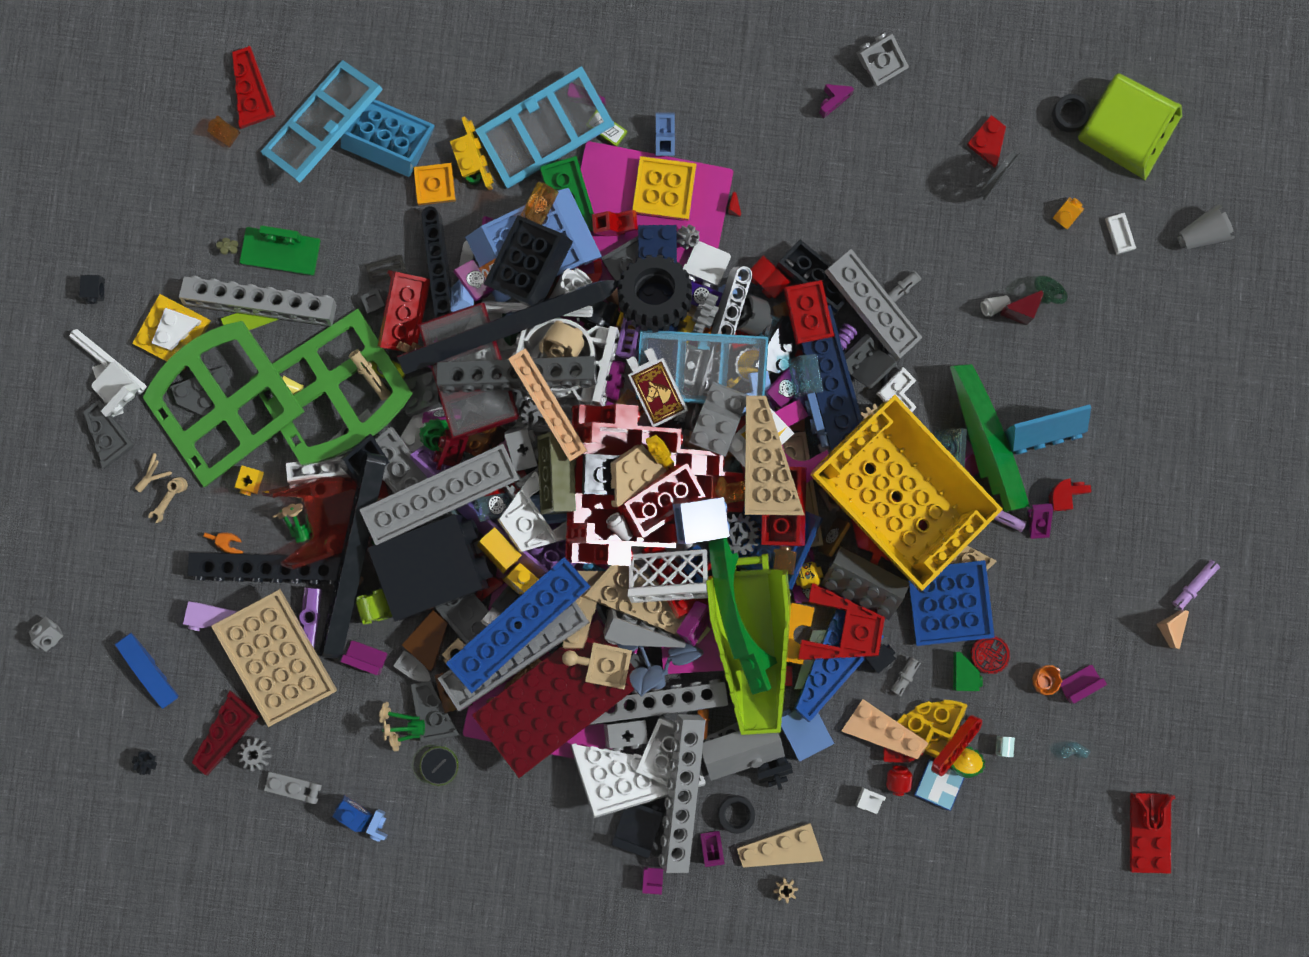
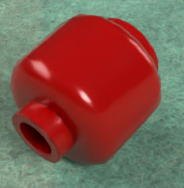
M893 766L887 773L886 787L889 791L893 792V795L903 796L904 793L911 791L913 775L905 766Z

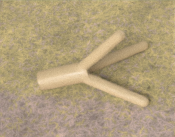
M156 453L152 455L146 475L135 487L138 492H142L150 481L172 474L169 471L152 476L159 463L158 460L155 461Z

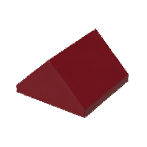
M1038 291L1006 305L1000 311L1001 316L1024 325L1029 324L1036 315L1044 294L1043 291Z

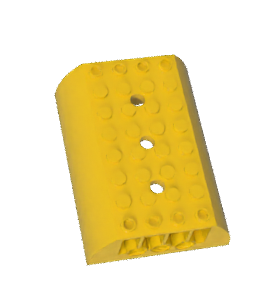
M896 395L890 397L870 413L810 474L919 591H923L1003 510ZM868 463L874 467L872 474H868L865 471V466ZM893 492L900 494L901 499L899 502L892 500ZM920 520H924L927 523L925 531L921 530L918 526Z

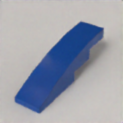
M132 632L115 643L130 668L162 709L178 698L179 695L167 682L166 676L156 666L155 660Z

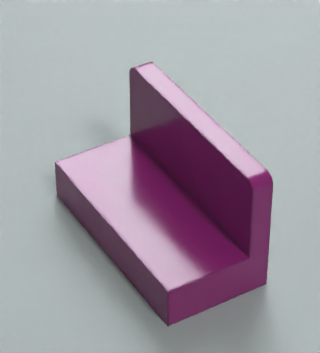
M352 640L347 653L343 654L341 662L369 673L380 675L388 654Z
M1088 665L1063 679L1060 688L1068 702L1074 704L1103 688L1107 683L1104 678L1099 677L1093 665Z

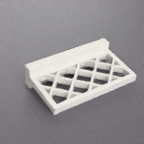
M707 550L633 554V559L629 566L628 597L631 603L708 598L706 582L708 579ZM703 555V561L698 566L691 562L695 556ZM676 557H681L685 561L677 568L671 562ZM661 558L665 563L657 569L652 563L656 559ZM634 560H643L646 564L638 571L634 567ZM687 564L694 568L688 577L681 572ZM670 565L675 571L667 578L661 572ZM650 566L656 572L647 579L642 573ZM699 572L703 576V583H694L691 578ZM678 573L685 578L681 584H674L671 581ZM658 575L665 579V582L660 586H655L652 583ZM639 576L646 581L641 587H634V581Z

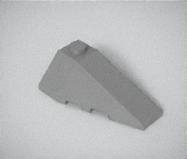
M609 608L603 631L607 642L613 645L618 643L630 646L685 648L686 642L684 639Z

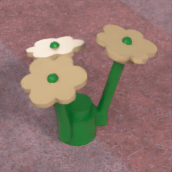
M306 493L304 495H297V498H302V501H305L306 526L305 524H299L297 515L302 511L303 505L301 503L296 505L290 504L272 516L273 518L278 516L279 519H284L296 543L304 542L311 538L310 533L313 531L311 528L310 501H313V497H317L318 494ZM287 515L293 517L294 527H292Z
M389 702L383 703L379 714V722L383 723V740L386 741L387 736L390 737L389 742L394 752L399 751L401 741L420 738V735H425V721L420 720V716H408L391 712V709L388 707ZM392 716L411 720V722H408L407 727L390 728V724H386V719ZM408 731V734L411 735L399 737L395 732Z

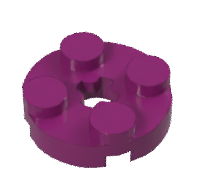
M613 361L609 371L610 379L609 381L607 380L606 386L607 398L619 400V388L623 389L625 377H622L626 369L625 362Z

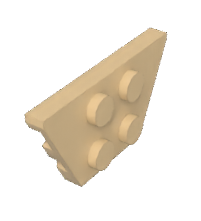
M635 445L611 463V488H615V501H611L612 507H619L666 472V468L657 463L643 445Z

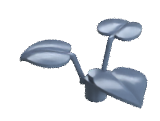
M617 643L619 648L632 650V652L639 648L642 652L648 669L643 667L636 668L630 674L631 685L641 697L652 688L661 689L666 685L665 675L668 674V667L671 661L674 665H685L704 654L702 649L686 643L685 648L671 647L668 651L670 657L667 658L665 668L662 669L658 665L651 667L643 646L621 645Z

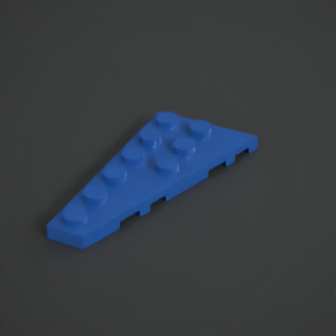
M835 609L821 644L835 647L840 646L845 610ZM866 657L814 659L794 709L807 722H810Z

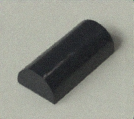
M801 239L778 262L776 268L797 285L822 280L827 305H831L834 315L848 302L824 272L831 264Z

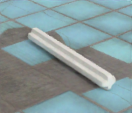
M78 329L70 333L69 337L106 368L111 362L116 361ZM119 364L129 374V376L140 386V389L137 391V393H143L146 390L147 386L143 382H141L137 377H135L132 373H130L126 368H124L121 364Z

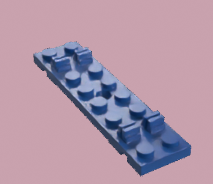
M563 557L550 571L543 575L464 646L461 651L454 655L446 663L447 666L467 689L474 693L591 586L571 563ZM520 621L522 627L520 629L515 628V622Z

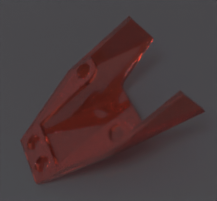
M322 477L262 492L263 496L272 498L278 496L301 497L306 509L312 538L281 562L282 566L295 569L342 553L357 483L351 477ZM383 479L378 501L389 496Z

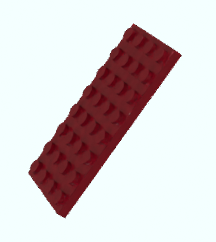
M598 619L591 624L584 649H564L563 646L472 714L518 778H521L634 691L630 682V674L635 668L631 663L629 664L624 690L585 682L588 666L581 664L567 666L563 663L562 656L569 650L576 652L578 656L590 658L593 643L619 648L617 645L606 641L603 633L604 627Z

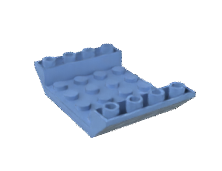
M569 188L545 195L548 206L545 211L539 214H535L528 203L480 226L465 237L479 267L497 258L517 215H520L558 231L573 241L556 277L561 275L566 269L570 268L572 270L582 264L586 265L602 256ZM496 290L492 292L495 300L498 302L513 300Z

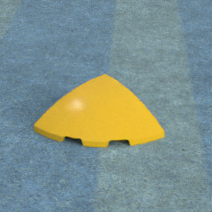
M953 700L933 703L928 701L915 706L914 710L902 715L897 722L928 742L929 744L923 752L936 758L959 730L968 705Z

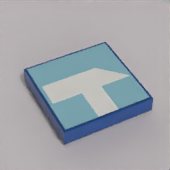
M928 759L914 795L951 811L965 777L957 775L951 768L943 776H939L931 771L933 760Z

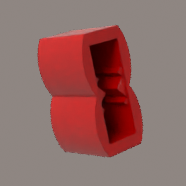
M762 256L750 269L752 271L751 281L756 286L760 284L764 288L762 292L769 299L771 297L777 299L784 291V288L792 283L765 256Z

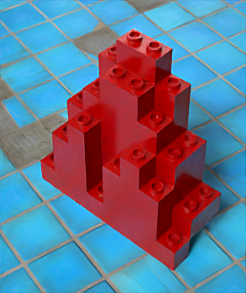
M573 405L572 426L587 449V452L584 454L623 455L635 445H643L648 450L646 439L657 435L671 452L670 458L674 461V466L681 463L689 465L706 496L702 500L724 497V501L727 504V512H742L745 503L743 498V489L745 487L744 473L723 472L725 458L715 452L680 449L683 443L681 429L637 426L640 420V412L636 405ZM583 454L576 458V466L574 468L576 511L567 513L565 558L570 563L630 566L633 559L631 546L676 548L678 540L675 518L644 538H635L633 536L629 541H622L607 527L608 524L606 523V520L612 514L619 513L622 515L618 507H612L611 501H615V495L582 494Z

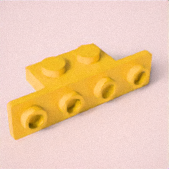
M464 116L462 121L467 135L450 141L462 177L465 178L481 172L485 186L490 191L493 189L491 184L494 183L492 175L486 171L485 166H488L485 156L480 154L479 149L482 147L479 139L474 137V124L472 120L469 121Z

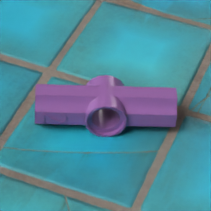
M304 587L302 612L299 616L300 625L312 646L315 647L318 622L320 620L319 611L322 589ZM308 612H312L314 615L312 622H308L306 619Z

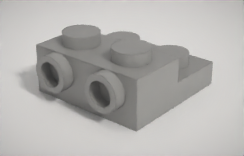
M885 32L876 36L875 42L871 44L866 42L859 47L860 51L856 52L863 68L868 71L875 86L881 85L909 68L893 34L886 35Z

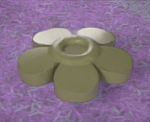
M223 238L222 242L216 243V248L220 249L221 254L226 255L229 252L235 254L237 252L238 242L235 240L230 241L229 238Z

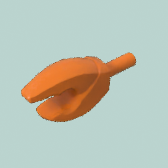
M222 532L214 536L204 533L203 537L214 540L215 545L228 554H243V551L234 547L231 548L229 545L231 541L242 542L235 534Z

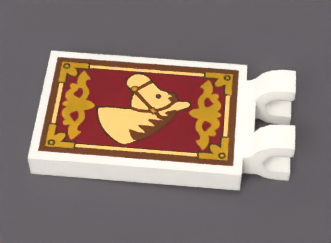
M653 348L644 351L649 360L645 364L639 366L634 356L627 359L633 371L628 376L652 427H656L688 412V408L664 358L658 360Z

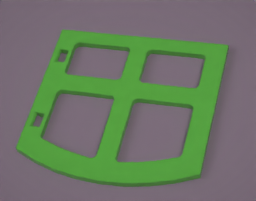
M359 309L348 314L273 363V366L280 374L300 360L306 359L317 379L294 395L301 407H304L326 393L349 429V432L343 436L308 447L293 421L280 431L302 466L335 458L350 451L367 435L372 434L374 436L400 412L413 394L384 348L378 347L379 340ZM350 328H354L365 345L364 350L360 352L367 362H375L393 390V393L385 403L363 423L360 422L339 388V384L358 372V368L349 359L329 371L317 352L320 347ZM258 374L251 377L250 381L254 379ZM269 387L259 393L273 419L284 412L283 406ZM268 390H270V392L273 395V397L269 400L266 398L264 392H267ZM295 436H298L301 441L297 446H295L291 439Z
M243 321L212 329L183 346L158 371L143 396V399L203 487L208 486L305 412ZM237 340L257 368L259 374L228 398L200 356L214 347ZM188 366L214 403L215 408L184 431L163 401V396L178 374ZM269 387L283 406L284 412L253 435L238 414V410ZM162 408L168 415L165 420L159 412ZM226 421L240 441V446L209 468L194 444L221 422ZM196 456L201 465L196 467L191 458Z

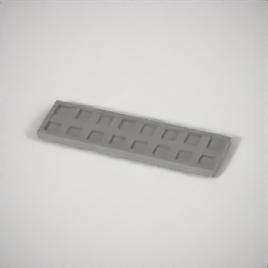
M575 601L474 693L467 689L451 669L441 675L438 680L457 710L461 711L590 622ZM521 622L515 625L517 629L522 627Z

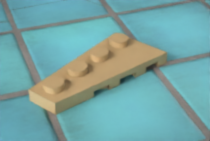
M578 571L591 587L605 573V571ZM589 589L576 602L590 623L565 639L563 642L564 649H584L597 602L584 597Z
M811 823L737 847L743 867L823 861Z

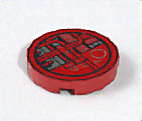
M999 637L978 639L972 646L971 659L973 665L979 671L986 674H996L1008 665L1010 650L1007 643Z

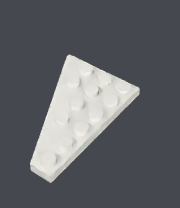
M576 743L571 744L594 818L668 796L669 790L666 785L636 772L642 758L641 755L620 753V751L599 749L593 746H580ZM701 768L698 787L706 784ZM686 771L681 773L680 778L686 775Z

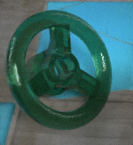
M1043 275L1035 278L1034 286L1036 290H1042L1044 293L1041 299L1043 303L1063 304L1067 301L1068 295L1066 290L1055 279ZM1061 294L1062 298H1055L1054 296Z

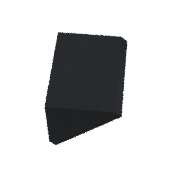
M372 434L367 435L341 458L340 467L356 483L358 482L365 452L385 455ZM386 457V465H387V464L390 463V462H389V460H388L387 457Z

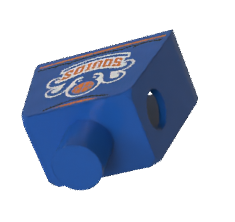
M344 795L334 810L332 817L355 832H365L374 814Z

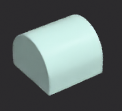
M997 736L995 754L1002 757H1014L1015 737Z

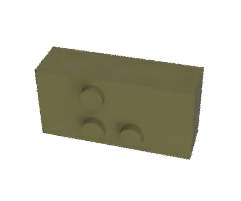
M552 432L537 436L541 515L565 514L576 511L574 475L576 458L569 461Z

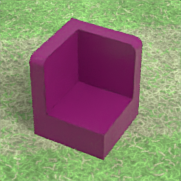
M644 867L642 893L662 895L664 871L662 868Z

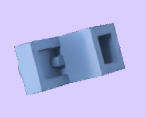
M656 113V156H675V113Z

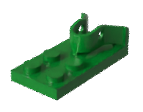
M577 156L541 166L540 169L548 194L569 188L589 231L593 232L592 214L594 212Z

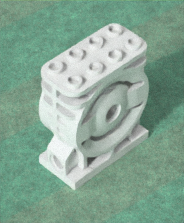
M552 319L521 331V334H518L516 340L518 348L517 352H514L513 355L526 348L533 359L539 357V343L556 320L562 321L573 328H579L583 332V351L585 355L594 356L596 360V376L599 373L597 384L591 385L589 388H582L580 386H572L568 389L552 387L551 391L558 400L576 397L581 405H606L607 380L609 381L610 379L609 371L613 361H616L617 358L615 353L620 336L617 327L610 326V328L595 326L586 331L579 324L571 320ZM596 349L604 350L600 361L598 360ZM545 352L541 353L540 358H547ZM575 370L571 375L577 376L580 374V371ZM555 371L551 376L557 377L561 372ZM515 373L512 378L516 379L519 378V376L517 373ZM514 388L529 394L527 390H522L521 388Z

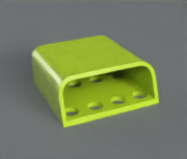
M1117 73L1104 90L1088 121L1081 130L1078 139L1143 180H1146L1182 117V105L1123 74Z

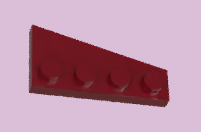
M229 691L226 702L221 706L217 719L212 723L208 736L203 740L192 761L207 776L259 717L233 691Z

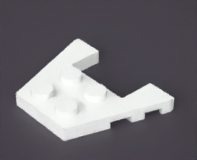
M536 471L530 475L498 519L519 552L566 539L567 521L552 531L530 499V496L540 490L539 476Z

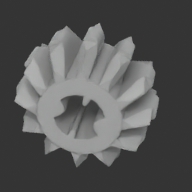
M255 738L254 741L248 739L247 745H240L244 751H238V755H243V758L238 761H245L244 769L250 766V771H255L256 767L258 770H262L263 765L269 764L265 758L272 757L271 754L266 753L271 748H264L266 745L265 740L260 742L259 738ZM257 751L258 754L256 755H258V757L252 758V755L254 754H251V752Z

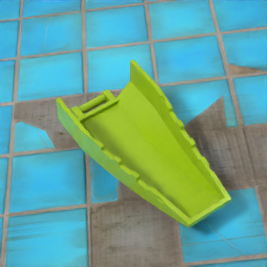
M767 553L762 554V556L741 557L738 559L736 566L762 564L763 569L736 571L735 568L734 594L739 615L747 632L763 651L777 659V664L765 669L772 687L768 691L752 695L739 658L734 660L716 598L713 575L709 576L706 580L710 621L719 648L741 735L781 732L791 602L788 570L769 569V556Z

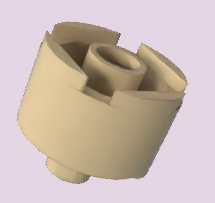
M556 320L539 343V350L542 354L545 352L547 358L578 357L584 347L583 332L579 328H573L562 321Z

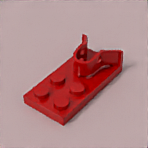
M388 270L387 274H389L391 282L378 347L401 351L396 348L399 341L410 346L413 342L418 344L420 334L418 324L422 323L430 279Z
M1130 793V872L1171 874V802L1175 799V795L1165 793Z

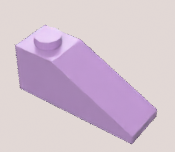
M188 601L183 624L189 625L188 629L200 631V628H210L213 624L237 611Z

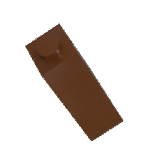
M433 610L402 646L429 671H433L436 667L449 624L439 612Z

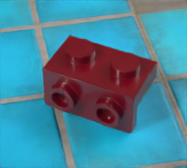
M445 429L444 435L440 436L438 441L439 450L435 451L433 456L436 470H441L442 464L448 466L460 464L469 436L453 441L450 430Z

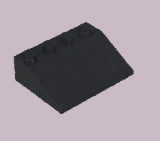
M517 215L484 285L529 307L543 302L573 241L558 231Z

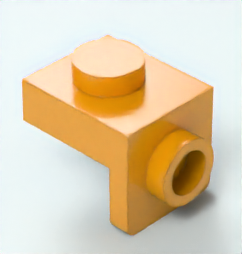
M1069 197L1054 215L1053 219L1068 230L1084 210L1083 204L1076 198L1071 199Z

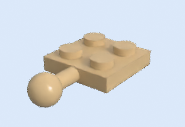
M593 643L590 658L578 656L576 652L569 650L563 654L562 660L567 666L575 664L588 666L585 682L624 690L632 650Z

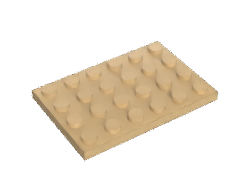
M281 589L211 626L268 727L337 691Z

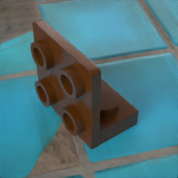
M470 411L459 430L488 421V419ZM497 426L471 435L468 438L464 451L477 456L495 448L501 442H504V434L507 430Z

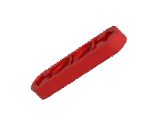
M974 715L968 717L933 761L931 767L933 773L943 776L979 732L982 726V719Z

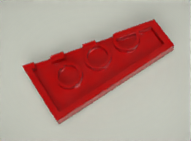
M251 46L232 52L234 75L236 78L235 87L238 101L239 128L243 129L276 117Z
M647 547L642 550V554L667 552L663 547ZM659 558L652 565L659 569L665 561ZM675 560L671 562L677 568L679 567ZM668 565L661 573L668 578L675 570ZM650 567L652 573L654 574L656 571ZM682 569L681 572L684 573V574L688 577V575H687V574L684 572V570ZM678 573L671 581L674 584H681L685 578ZM660 575L655 578L659 586L665 582V579ZM707 598L667 601L676 619L686 616L696 601L709 606Z

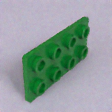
M260 225V229L246 227L240 263L242 265L314 276L321 240L319 238L302 236L298 231L262 225Z

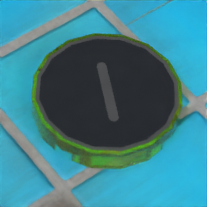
M433 747L426 751L421 758V775L430 784L437 786L445 785L452 781L458 773V758L447 747Z

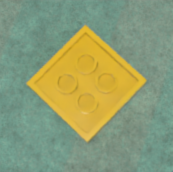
M640 156L633 210L636 211V214L689 221L696 164Z
M159 294L132 344L167 362L183 346L204 334L211 320ZM165 308L201 321V324L194 327L185 339L180 340L172 351L152 344Z

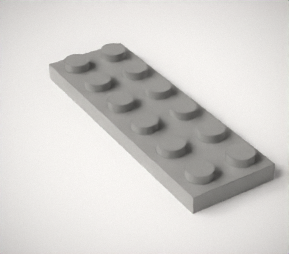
M852 249L848 250L824 271L896 361L923 338Z

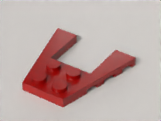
M812 583L808 603L846 611L840 646L835 647L801 640L797 660L878 656L885 617Z

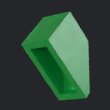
M953 652V690L980 691V687L983 686V677L980 676L978 669L961 652Z

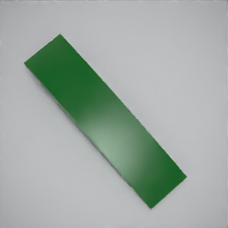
M972 364L951 366L950 369L980 477H988L992 494H1000L1005 512L1029 507L1025 488L1009 442Z

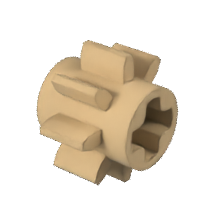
M783 877V882H775L778 889L773 890V892L780 894L778 896L779 901L784 898L788 903L789 898L796 899L794 891H797L798 888L792 887L793 879L790 882H786L785 877ZM784 886H787L788 889H791L788 891V894L784 895L783 891H781L784 889Z

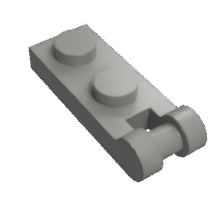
M270 771L264 791L317 804V794L321 790L322 785ZM306 787L311 789L309 795L305 794Z

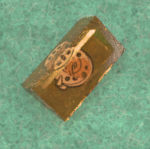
M538 182L521 216L542 225L559 192L543 182Z

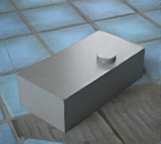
M737 731L704 742L702 755L711 781L751 767H760L763 763L785 756L779 733L741 735V732Z

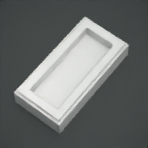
M1125 213L1106 218L1105 221L1116 255L1135 250L1136 246Z

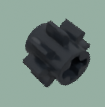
M139 751L138 756H133V770H136L139 775H150L151 769L155 770L157 762H155L156 756H153L149 751Z

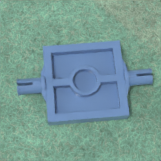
M810 383L805 385L808 398L805 401V407L808 416H812V419H810L812 434H816L817 439H820L821 448H826L829 446L826 436L827 432H825L817 398Z

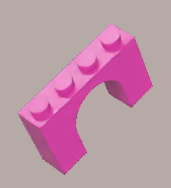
M799 399L775 412L788 427L808 417ZM826 450L809 460L797 461L789 457L784 451L789 467H807L806 483L814 479L810 475L812 470L829 454Z

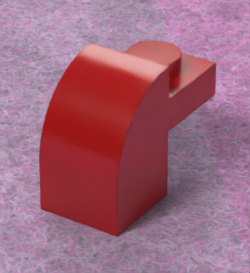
M635 210L620 213L606 211L592 214L594 234L619 236L625 235V232L638 230Z
M1071 478L1058 482L1053 486L1049 494V504H1052L1053 512L1072 510V495L1091 493V485H1085L1084 482H1074L1073 486H1071Z

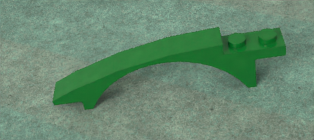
M726 537L712 540L709 542L715 593L734 660L739 658L752 695L768 691L772 687L765 669L777 664V659L763 651L754 642L739 615L734 594V573L739 559L738 554H732Z

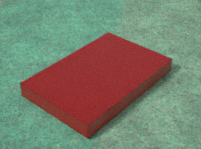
M822 280L785 287L784 293L796 345L834 337Z

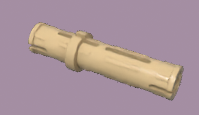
M358 349L351 352L349 358L358 368L359 374L366 378L382 401L388 399L391 392L372 369V364L366 361Z

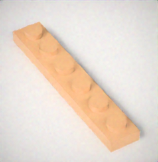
M525 348L510 357V363L569 461L587 452L586 447L527 349Z

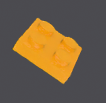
M452 163L414 167L418 206L456 201Z

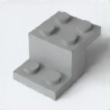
M713 381L689 443L726 457L746 406V396L749 395Z

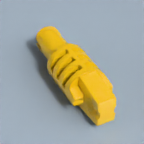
M657 435L647 438L648 451L654 460L666 468V470H669L668 466L673 468L674 461L670 458L671 452L663 440Z

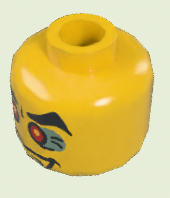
M815 562L804 563L796 579L797 586H801L803 589L810 588L812 583L818 586L820 578H823L821 566L817 567Z

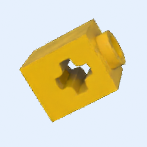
M241 465L235 488L240 489L239 493L251 496V493L258 494L264 472ZM246 479L252 480V484H247Z

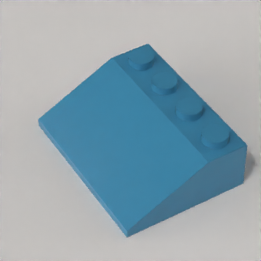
M374 99L341 136V148L410 177L414 167L417 166L435 125Z
M1091 405L1017 423L1009 427L1004 432L1012 453L1015 452L1016 455L1027 452L1028 448L1034 447V450L1046 447L1045 444L1051 442L1053 445L1064 443V439L1070 437L1071 441L1083 438L1082 434L1088 432Z

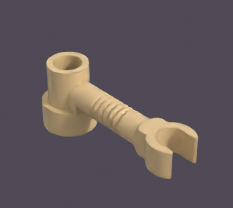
M174 478L167 484L168 491L159 506L150 512L148 518H152L154 514H157L158 519L155 523L163 520L164 511L174 495L187 489L188 484L184 478Z

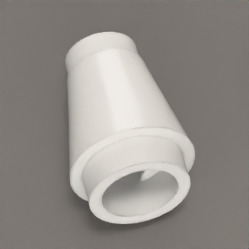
M1007 295L985 298L981 302L980 307L985 316H993L1011 302Z
M614 513L606 520L607 527L622 541H629L633 537L623 515Z

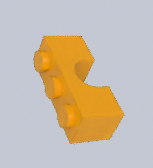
M791 603L787 662L803 665L804 660H797L800 644L795 641L793 633L798 626L811 627L814 607Z

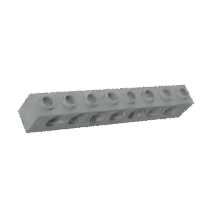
M184 276L179 294L183 305L325 326L333 325L337 306L334 298L328 295L314 296L308 292L301 294L288 289L280 291L273 287L260 288L253 284L239 285L233 281L226 283L213 278L205 280L198 276ZM206 289L205 293L199 294L201 290ZM225 292L223 296L218 297L219 293ZM244 295L243 298L236 299L237 296ZM257 298H262L260 302H255ZM281 300V303H280V304H278V305H274V304H273L275 301ZM300 303L298 307H292L293 304ZM313 306H319L316 310H310Z
M715 679L709 680V684L701 685V682L689 683L690 687L682 688V684L672 685L670 690L652 688L651 692L645 693L642 697L636 691H633L632 695H627L615 705L616 709L613 713L608 714L605 712L590 725L728 706L725 682ZM708 689L712 692L710 700H704L701 697L703 690ZM685 692H690L693 695V700L690 703H685L682 700V695ZM665 695H671L674 698L672 705L667 706L662 702ZM648 697L654 699L655 703L652 708H646L643 705V701ZM627 700L635 702V708L632 711H627L624 708V703Z
M677 714V719L673 725L675 738L671 743L673 756L669 762L671 774L667 780L669 792L668 797L665 799L667 810L666 816L663 818L662 854L659 855V865L666 873H689L706 722L700 715ZM691 733L690 737L684 740L685 735ZM688 752V756L682 759L683 754ZM686 771V775L680 778L681 773ZM684 791L683 795L678 797V794ZM682 810L681 814L676 816V813ZM680 829V831L674 835L675 830ZM678 848L675 853L671 854L673 849Z

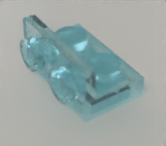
M816 354L801 355L788 360L795 398L814 392H823Z

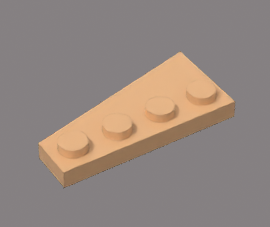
M862 699L842 729L843 733L917 760L929 744L864 699Z

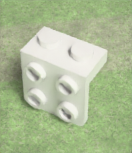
M699 241L694 246L683 270H687L689 279L692 282L697 281L705 287L717 290L731 256L727 252Z
M116 361L111 362L92 383V388L107 403L101 410L105 417L113 414L115 416L124 409L123 407L126 403L130 402L140 389V386Z

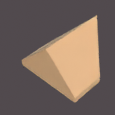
M1178 611L1157 623L1170 648L1180 649L1189 611Z

